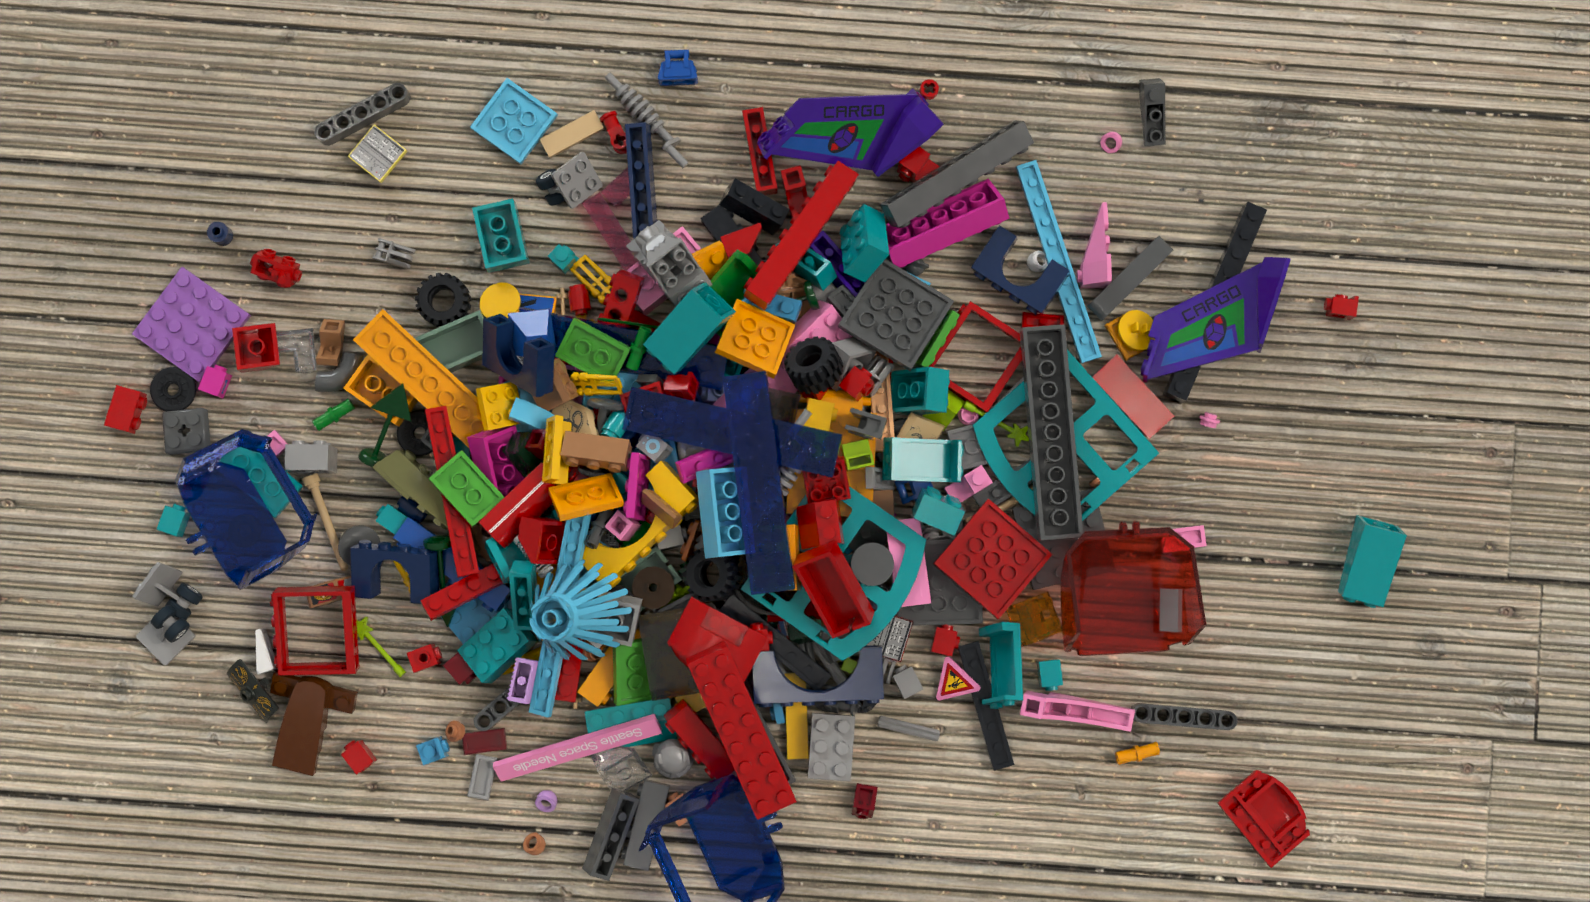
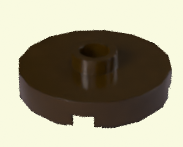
M656 566L646 567L639 571L632 583L633 596L643 599L641 606L649 609H659L667 605L675 592V584L671 574L665 569ZM651 584L657 585L655 592L650 591L649 586Z

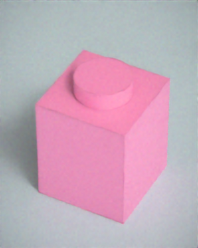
M617 510L605 525V528L619 540L629 541L641 524L636 520L626 518L624 511Z

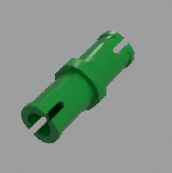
M645 326L639 327L635 341L630 346L632 350L626 364L627 368L635 371L638 370L643 354L647 352V348L643 344L650 337L652 329Z
M346 399L333 408L329 407L328 411L312 420L316 429L320 431L331 423L340 421L341 417L354 410L355 407L350 399Z

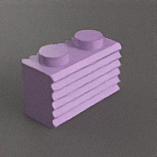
M518 657L515 659L516 663H514L515 667H513L515 671L512 672L514 675L511 676L513 679L510 680L511 688H509L510 692L507 693L509 695L507 699L518 703L530 704L539 661Z

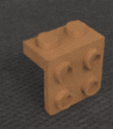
M561 359L554 360L553 392L544 394L542 397L533 396L537 406L547 411L579 396L576 386L571 381L567 368Z

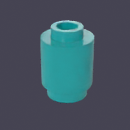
M622 411L612 412L603 425L600 435L621 438L630 425L628 415Z

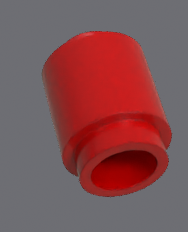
M585 284L570 286L568 292L570 312L575 313V316L587 315V311L591 310L588 289H586Z

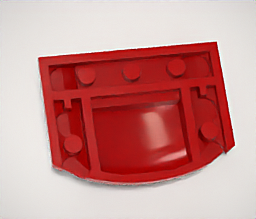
M691 597L667 644L669 647L671 646L676 657L688 667L685 658L726 640L745 682L768 637Z
M1256 769L1217 802L1225 815L1233 822L1270 868L1276 865L1310 835L1309 829H1306V815L1294 794L1278 779L1262 773L1260 770Z

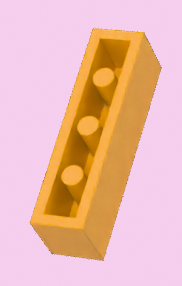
M638 628L636 629L634 639L647 637L645 633ZM609 646L604 653L605 656L601 657L577 691V693L597 707L601 704L606 705L612 696L609 693L613 688V647Z

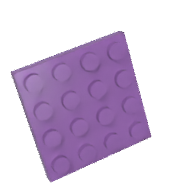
M181 267L133 331L132 335L192 378L201 382L206 367L213 368L233 341L232 328L243 327L251 315L190 271Z

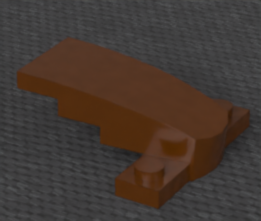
M275 671L272 677L270 693L290 698L279 731L272 766L314 776L318 756L322 750L324 730L327 728L328 708L353 714L358 692L333 686L330 682L319 677L278 676V671Z

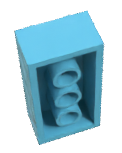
M746 466L697 471L696 480L705 559L756 553Z

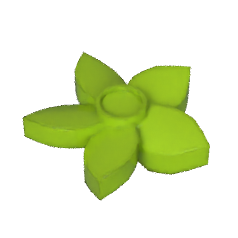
M679 584L675 585L676 590L672 599L678 600L690 594L688 591L690 587L682 588Z

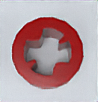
M932 79L923 81L920 86V94L926 100L934 99L939 91L937 82ZM925 86H927V87L933 86V90H932V91H935V92H934V93L929 92V93L927 94V93H925L926 88H924V87H925Z

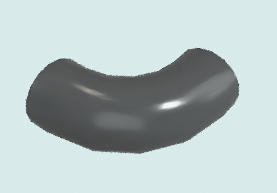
M344 352L342 361L335 370L317 372L315 391L336 392L343 389L364 360V356Z

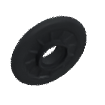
M168 367L159 371L154 376L150 385V395L154 404L163 411L184 410L191 405L195 398L196 383L194 378L180 368ZM171 384L178 386L179 390L175 395L168 393V387Z
M425 410L410 412L411 422L404 419L401 425L397 427L398 443L404 451L409 450L415 456L428 455L433 450L425 445L421 439H417L414 436V431L418 427H423L425 432L428 429Z

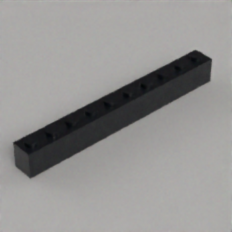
M1250 202L1242 206L1208 289L1241 273L1267 209ZM1201 366L1172 373L1163 396L1181 404L1187 401Z

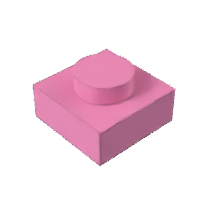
M273 430L259 443L260 447L273 460L285 451V444H288L276 430Z

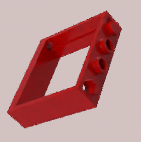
M970 301L967 306L963 304L958 311L960 317L957 320L956 326L950 330L945 344L939 348L934 362L929 367L935 366L971 311L1018 343H1020V333ZM1021 346L984 402L951 380L948 389L964 401L968 400L976 405L978 409L987 413L1022 361Z
M355 586L277 587L271 594L270 606L274 609L271 625L275 627L273 647L276 648L277 656H275L274 664L278 668V676L356 674L360 665ZM342 596L346 662L289 663L285 597Z

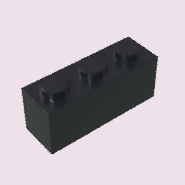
M736 178L726 188L719 203L720 206L753 225L761 223L762 230L771 235H774L780 229L789 212V209Z

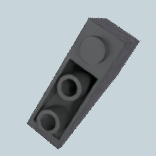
M1160 78L1139 80L1144 146L1166 145L1165 82Z

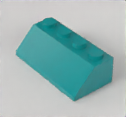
M671 697L585 711L588 734L655 714L662 728V734L609 750L662 742L667 739H677V733L672 734L665 726L667 721L664 714L673 708Z

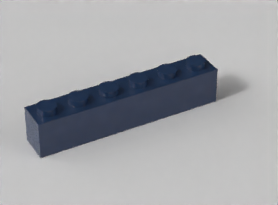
M646 122L625 124L633 240L643 229L657 222L651 127Z

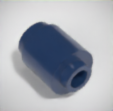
M213 222L207 228L208 238L217 245L226 246L231 243L233 232L224 223Z
M402 496L397 502V505H399L398 511L419 524L428 515L425 512L422 513L417 508L419 504L410 498L407 500Z

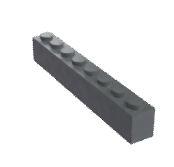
M1014 120L880 203L890 226L898 228L908 226L911 223L910 220L925 215L932 206L937 207L945 202L944 199L948 196L959 194L964 186L975 184L980 176L991 174L998 165H1004L1012 160L1011 157L1026 152L1034 141L1025 122Z

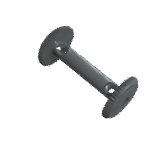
M590 398L587 401V405L599 408L596 423L599 435L602 433L601 429L610 416L611 410H624V405L621 402L608 398ZM578 466V471L589 477L611 473L606 471L605 468L593 470L587 466Z

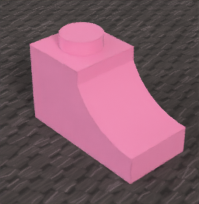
M980 465L961 478V482H953L945 487L944 490L947 494L963 502L993 482L983 466Z

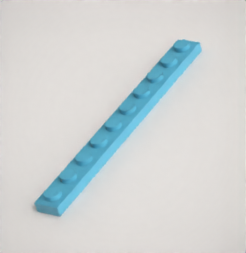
M1037 160L1016 166V171L1047 264L1049 265L1053 259L1070 270L1069 276L1057 294L1080 363L1083 364L1101 358L1102 355Z
M591 515L566 520L555 578L562 565L568 563V566L557 588L575 565L583 559L584 541L587 538ZM579 575L574 579V581L570 584L568 588H570L579 579ZM542 641L529 713L551 717L563 657L552 645L553 653H551Z

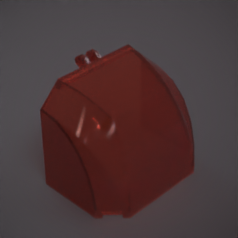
M1133 521L1132 529H1128L1126 522H1121L1119 530L1085 531L1066 553L1062 566L1061 621L1064 651L1071 652L1072 649L1077 651L1079 656L1165 652L1170 650L1169 646L1181 642L1184 646L1191 644L1207 625L1194 546L1170 527L1140 529L1138 521ZM1160 588L1182 589V632L1160 631Z

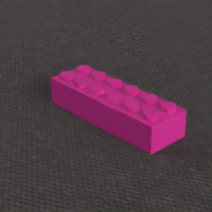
M988 178L963 189L955 196H948L944 199L945 202L937 207L932 206L925 215L910 220L911 223L904 228L893 227L889 223L886 224L889 247L887 259L894 265L902 268L907 264L923 259L927 255L943 250L947 246L1010 219L1004 198Z

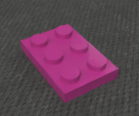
M631 452V458H628L627 469L629 471V479L625 483V490L628 492L623 507L626 518L636 521H646L647 507L642 504L641 497L642 491L648 489L649 479L645 475L650 471L651 458L641 453Z

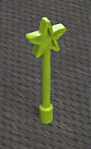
M968 400L963 405V408L972 413L975 412L982 417L986 414ZM1003 422L998 424V426L1010 432L1007 434V437L1014 438L1016 447L1019 446L1022 440L1029 441L1026 435L1027 425L1019 428L1016 423H1013L1012 428Z
M365 617L361 621L357 620V633L360 640H364V637H366L393 667V671L401 678L406 671L389 656L369 633L374 631L373 628L367 626L369 618Z

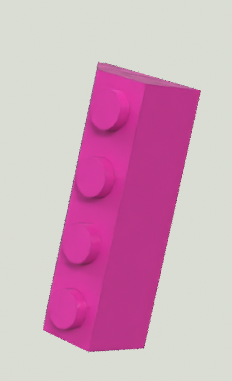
M516 425L481 431L467 437L473 463L504 497L527 477Z

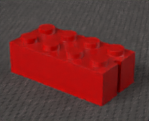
M836 540L797 555L792 567L832 639L849 633L851 628L854 631L871 624L875 611Z

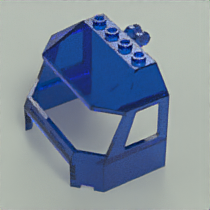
M244 429L183 458L175 479L183 504L200 531L187 538V544H192L203 537L206 543L196 547L192 551L193 554L198 555L210 548L225 575L239 590L278 571L304 550L310 541L317 513L314 515L310 514L270 447L273 438L253 434L251 431ZM242 447L262 454L304 524L299 542L285 549L287 540L244 468L219 462L228 452Z
M733 774L695 786L658 813L648 825L644 840L639 848V851L644 850L650 844L675 901L691 902L660 834L663 825L687 818L719 890L741 900V902H753L770 896L767 902H777L785 890L782 859L770 833L782 829L783 825L781 822H776L768 827L765 824V821L778 816L777 812L758 820L756 819L738 777Z

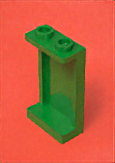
M737 249L710 281L713 285L710 287L733 308L736 299H744V286L750 277L755 278L757 275L755 270L758 265L747 254ZM722 328L716 333V335L721 337L723 333L721 331Z

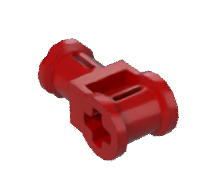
M610 111L603 114L599 120L601 123H604L613 149L618 154H626V134L616 117L618 115L617 112ZM621 139L624 143L622 146H620L618 143V141Z

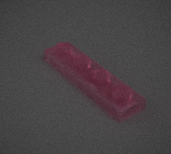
M599 192L582 204L623 270L627 271L637 263L626 247L631 241Z

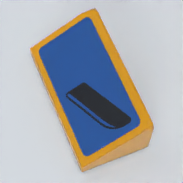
M520 294L521 304L518 312L550 308L551 318H555L556 297Z

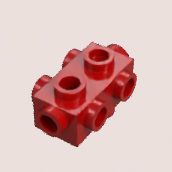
M272 249L260 250L253 254L250 265L252 268L250 273L257 275L261 280H270L276 282L280 287L290 288L296 282L298 283L302 277V271L299 270L300 264L295 262V258L290 256H283L282 258L277 256L276 251Z

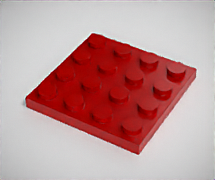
M987 499L933 564L991 615L999 619L1053 554L990 499Z

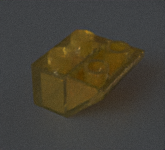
M1048 591L1012 604L1006 610L1010 622L1020 623L1021 647L1039 642L1063 631L1060 619L1053 605V600Z

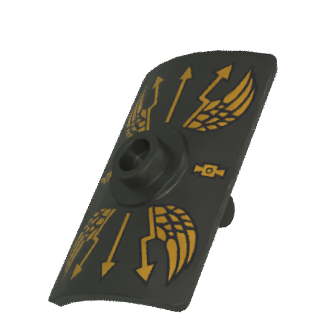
M239 659L230 667L227 675L239 689L241 698L246 703H250L266 724L279 709L278 705L265 690L269 680L263 678L259 682L245 663Z

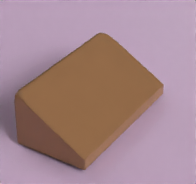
M644 489L642 491V504L671 529H674L683 518L682 515L653 490Z

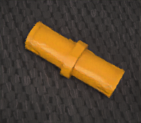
M1157 742L1143 746L1134 745L1131 749L1115 752L1118 765L1131 761L1140 762L1147 757L1160 755Z

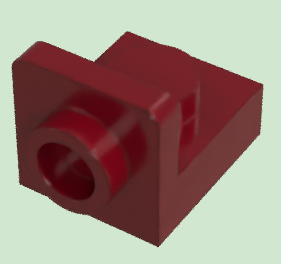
M856 784L852 815L859 819L873 817L878 787Z

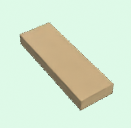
M595 110L539 140L551 159L605 129Z

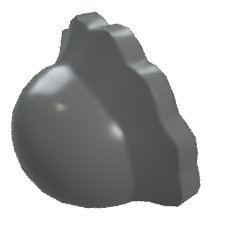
M922 259L906 265V271L915 276L922 274L925 269L929 268V264L924 263Z

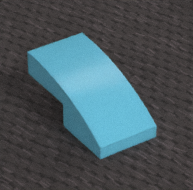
M516 397L508 419L527 425L530 430L546 429V419L554 416V414Z

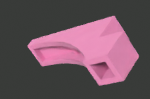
M1027 690L1023 695L1020 715L1037 719L1086 723L1131 732L1135 709L1052 691L1047 695Z

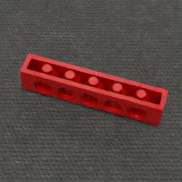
M622 269L616 274L613 273L609 284L612 286L610 294L607 293L603 305L606 307L604 313H600L598 318L630 322L645 278ZM618 290H624L627 294V299L620 298ZM612 309L620 312L621 317L619 319L613 317ZM597 320L599 331L605 333L606 329H610L614 333V339L624 343L629 325Z

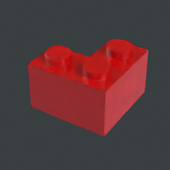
M919 146L899 161L897 173H899L898 176L903 181L914 183L940 166L929 159L931 154Z

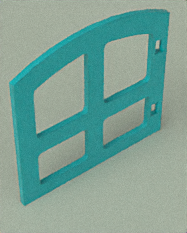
M1067 349L1069 372L1095 401V404L1074 422L1076 455L1100 480V484L1081 500V505L1086 502L1090 506L1082 514L1083 521L1154 459L1159 452ZM1023 381L972 426L985 460L997 479L1024 508L1035 516L1033 490L1028 487V482L1032 479L1031 460L1019 471H1014L1000 448L994 433V427L1025 401ZM1105 415L1112 419L1137 448L1136 453L1116 470H1112L1083 437L1084 433ZM1134 459L1139 464L1129 472L1125 466Z
M851 487V499L841 500L852 508V512L842 525L844 544L839 545L842 553L845 552L867 520L872 521L906 546L900 569L890 591L886 592L879 586H867L859 582L866 597L878 606L870 625L854 630L843 639L838 637L832 639L827 629L804 613L811 599L803 585H801V590H798L790 601H786L773 591L755 592L752 572L741 590L842 661L860 651L875 639L900 610L917 578L926 545L924 537ZM806 495L798 506L808 504ZM796 509L785 525H798ZM799 535V550H800L801 552H805V551L811 550V549L801 550L800 535ZM766 592L776 598L774 605L762 598ZM821 630L831 637L828 643L817 636Z

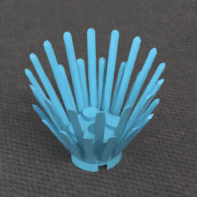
M580 560L557 588L568 566V563H565L560 568L551 587L553 573L549 572L545 577L541 592L539 584L535 588V603L531 601L530 604L532 618H529L531 628L538 640L541 641L542 639L551 653H553L552 645L566 660H569L570 657L568 651L580 660H588L585 655L568 643L598 657L605 656L601 649L577 638L615 648L620 645V643L612 641V636L586 630L627 632L629 630L628 626H619L618 619H594L630 614L632 612L631 607L611 609L618 607V601L604 603L628 594L626 588L595 598L612 589V586L608 583L618 577L616 573L610 574L581 591L600 575L597 571L603 566L602 563H597L568 588L584 568L585 560Z

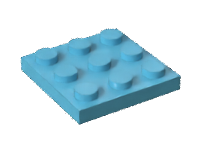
M506 78L470 128L521 165L539 142V139L542 138L557 118L558 114L513 81Z

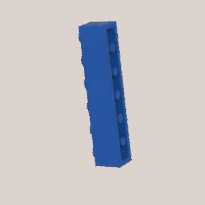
M407 517L393 538L398 541L397 546L400 544H410L411 547L417 548L424 546V539L437 535L417 521ZM452 548L442 550L444 574L449 577L448 582L453 584L467 577L457 578ZM502 584L477 598L483 601L482 606L488 611L493 612L495 610L500 612L511 597L510 587Z

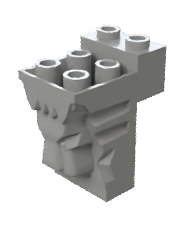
M660 220L651 226H647L634 240L626 245L636 261L654 279L675 307L694 287L704 282L709 286L713 285L683 240L675 237Z

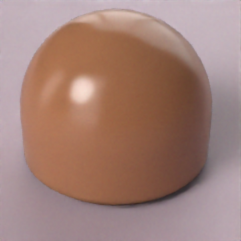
M535 832L530 833L523 842V849L530 855L541 854L546 846L545 839ZM536 838V845L533 848H530V840Z

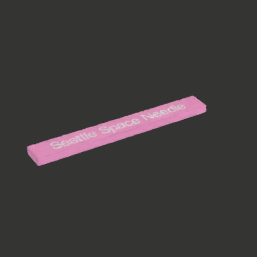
M655 714L495 761L493 762V769L502 782L662 734V728Z

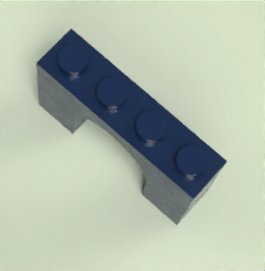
M999 225L971 268L975 271L973 275L982 281L986 278L992 282L991 287L999 292H1002V290L1010 294L1008 298L1017 304L1021 301L1028 305L1026 309L1034 315H1037V313L1043 315L1069 276L1070 270L1052 259L1035 283L1029 286H1016L1010 283L1003 274V263L1018 238Z
M502 314L483 319L482 365L534 397H542L544 394L553 392L555 345L542 337L524 342L522 365L515 354L513 346L514 321Z
M370 540L359 541L358 544L350 548L351 586H355L356 598L372 599L381 594L380 571L384 560H394L400 563L408 572L410 578V603L421 604L420 600L439 591L437 551H429L424 546L414 548L410 544H400L398 546H393L390 542L372 544Z

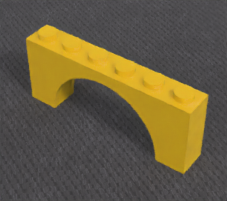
M660 461L645 475L652 484L654 492L681 514L682 517L686 513L689 514L694 511L698 506L696 503L699 501L696 493L687 483L683 484L680 481L678 473L668 462ZM655 515L647 533L634 544L623 548H611L599 542L597 549H591L585 545L583 554L585 563L583 565L589 571L597 563L603 564L597 571L600 574L596 578L597 582L612 573H616L618 577L608 583L613 588L621 581L620 577L625 572L629 573L636 567L637 564L635 562L639 558L646 557L652 551L651 547L656 542L660 543L666 538V532L670 527Z

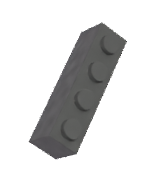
M645 779L644 783H639L637 796H640V800L633 816L635 817L633 826L630 825L626 838H630L628 847H623L621 859H624L623 865L649 871L667 801L666 798L670 789L669 784Z
M612 787L582 867L590 876L610 881L640 800L632 793Z

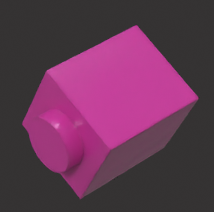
M215 364L214 368L207 366L198 390L223 399L232 375L226 373L227 368Z

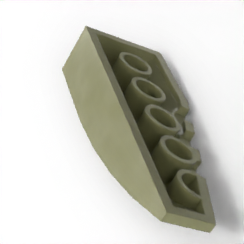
M396 450L373 466L403 497L419 504L417 508L422 513L425 512L430 516L433 515L435 517L433 519L434 523L445 530L448 529L441 493L429 481V477L432 476L430 474L431 470L424 464L420 465L415 460L417 457L411 451ZM471 530L475 553H479L481 549Z

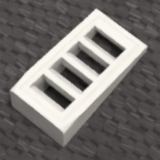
M255 630L257 675L277 670L267 630Z

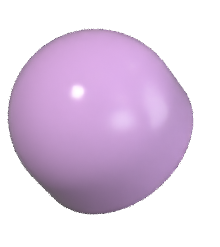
M543 790L537 795L535 805L540 811L552 812L557 805V796L550 790ZM546 800L550 802L551 805L545 807L542 805L541 801Z

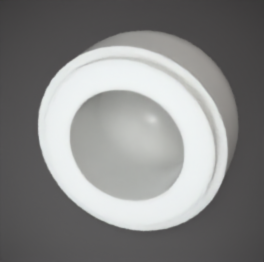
M1038 250L1029 255L1027 266L1031 271L1042 272L1047 268L1048 264L1042 251ZM1037 257L1043 260L1042 266L1038 263Z

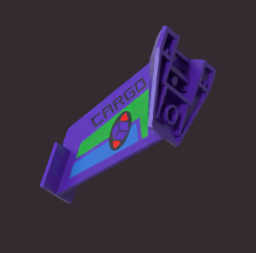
M913 88L907 94L799 98L784 113L783 117L780 116L775 120L773 127L769 131L761 134L757 144L765 159L772 154L828 164H836L837 161H840L847 167L872 170L879 177L926 142L944 124L928 107L929 103Z
M1264 257L1262 263L1156 315L1148 337L1155 340H1150L1147 349L1149 359H1144L1140 375L1143 376V383H1147L1149 379L1253 351L1261 353L1291 259Z

